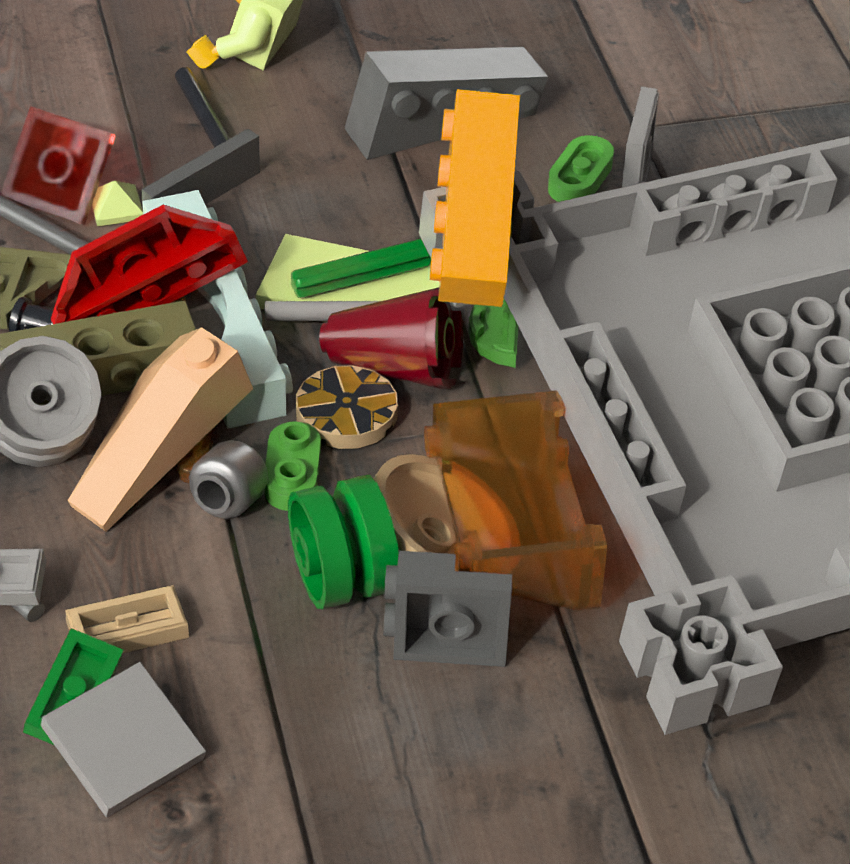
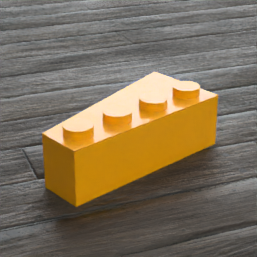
M457 89L454 110L444 109L441 140L450 141L449 155L440 154L437 186L446 187V200L436 201L433 233H442L443 241L442 249L432 248L430 280L440 281L438 301L502 307L508 273L520 95Z

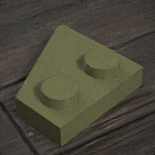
M0 247V329H9L13 307L20 297L30 298L33 304L38 305L62 285L71 257L70 254Z

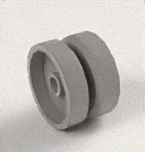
M46 336L20 339L0 351V452L16 463L43 467L61 464L81 451L93 433L101 398L97 371L82 351L64 340ZM32 400H34L38 404L42 403L45 400L49 401V403L41 406L35 404Z

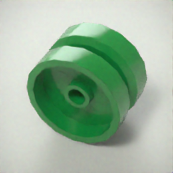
M370 474L338 481L333 497L323 486L291 492L288 499V521L292 546L303 584L316 608L327 609L349 603L354 587L364 597L385 594L387 565H398L399 551L392 518L385 498L377 482Z

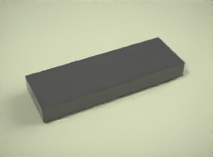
M250 129L244 130L141 189L142 201L199 190L204 203L211 202L260 173L259 135Z

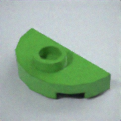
M505 299L503 300L502 307L474 305L469 316L468 326L472 346L481 356L496 364L516 368L518 324Z

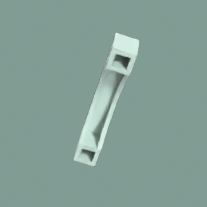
M199 190L142 201L143 214L164 204L218 221L214 208L206 207ZM238 267L197 289L212 304L224 325L221 340L239 352L253 386V390L223 418L227 429L286 416V394L293 391L289 368L286 363L279 364L274 336L270 330H263L259 304L255 298H248L246 278L242 268Z

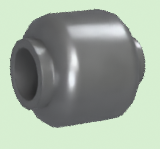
M234 440L221 442L193 465L189 476L190 490L197 504L207 513L223 519L237 517L264 494L268 484V470L263 458L249 445Z

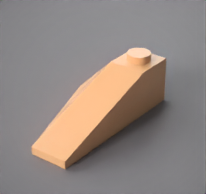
M202 327L177 338L143 371L69 497L68 502L70 506L107 532L253 390L239 352Z

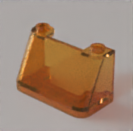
M558 391L433 403L432 426L424 427V444L427 458H436L457 539V543L453 545V554H456L455 570L511 574V596L574 611L600 608L607 542L602 526L585 524L568 468L569 444L567 439H562L561 436H558L560 416H565V406Z

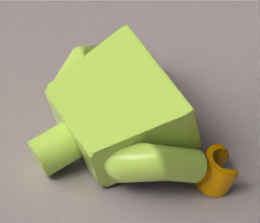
M236 0L240 5L230 34L218 38L216 46L204 35L195 41L193 47L186 52L195 64L202 69L207 68L219 57L228 59L235 56L264 70L296 26L303 0Z

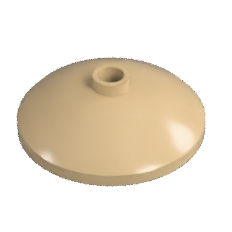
M411 454L391 458L382 465L373 479L377 482L385 498L392 518L398 551L456 554L455 571L506 574L516 560L518 549L513 525L498 501L468 474L441 460Z

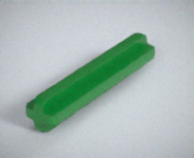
M416 239L296 269L291 272V286L295 295L302 299L425 268L431 264V257L422 239Z

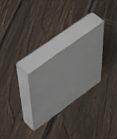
M641 87L626 145L622 188L647 182L652 159L659 99L657 89Z
M141 662L42 717L41 727L106 818L201 762L206 753L205 749Z

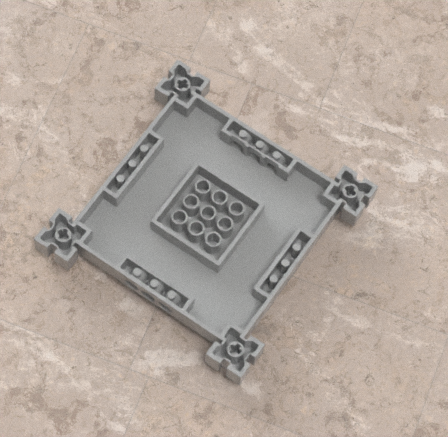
M850 136L534 208L535 199L521 172L517 170L514 173L508 273L504 299L655 595L628 604L619 643L636 677L639 678L646 675L652 677L646 698L665 735L707 723L713 704L723 707L727 716L769 705L783 668L774 649L850 628ZM446 187L423 192L419 235L430 257L432 256V248L442 249L443 234L433 233L436 201L446 200ZM453 303L455 307L468 305L464 303Z

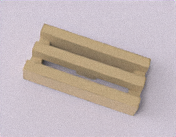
M174 585L65 610L69 631L71 628L123 649V653L189 638L188 623Z

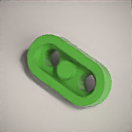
M592 135L573 139L549 171V195L554 200L561 202L595 194L612 170L614 157L612 144L604 138Z
M295 421L287 422L274 428L269 435L265 464L268 470V484L264 494L266 500L280 510L288 511V499L291 492L318 486L321 438L318 431L311 425Z

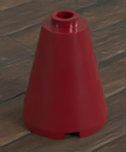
M439 287L333 312L329 316L327 323H322L319 333L320 348L323 353L328 354L332 363L344 366H358L373 370L381 375L438 389H450L457 381V379H448L451 367L461 368L464 340L461 310H452L450 302L438 301Z

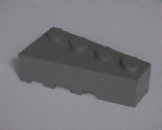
M524 47L366 52L345 130L365 158L369 160L441 140L444 109L454 110L457 89L520 95L518 119L535 115L548 76Z

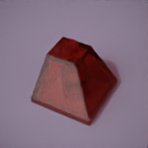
M30 106L0 194L8 199L85 225L116 135Z

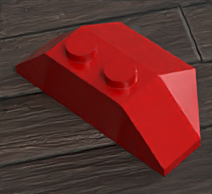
M163 204L72 251L51 321L53 324L168 304L248 263V260L231 225Z

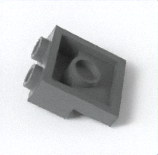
M399 551L398 565H387L385 578V599H395V603L385 604L383 634L386 637H394L393 660L505 667L512 575L455 571L456 554Z

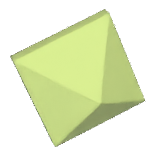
M114 180L89 191V198L97 226L130 222L143 215L142 205L135 184Z

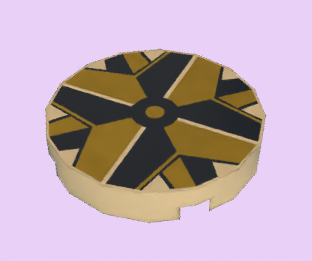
M333 366L323 369L304 380L296 393L297 422L306 423L314 427L320 434V438L326 440V446L337 449H353L377 443L386 436V430L391 425L394 426L397 421V392L388 379L370 369L358 366Z

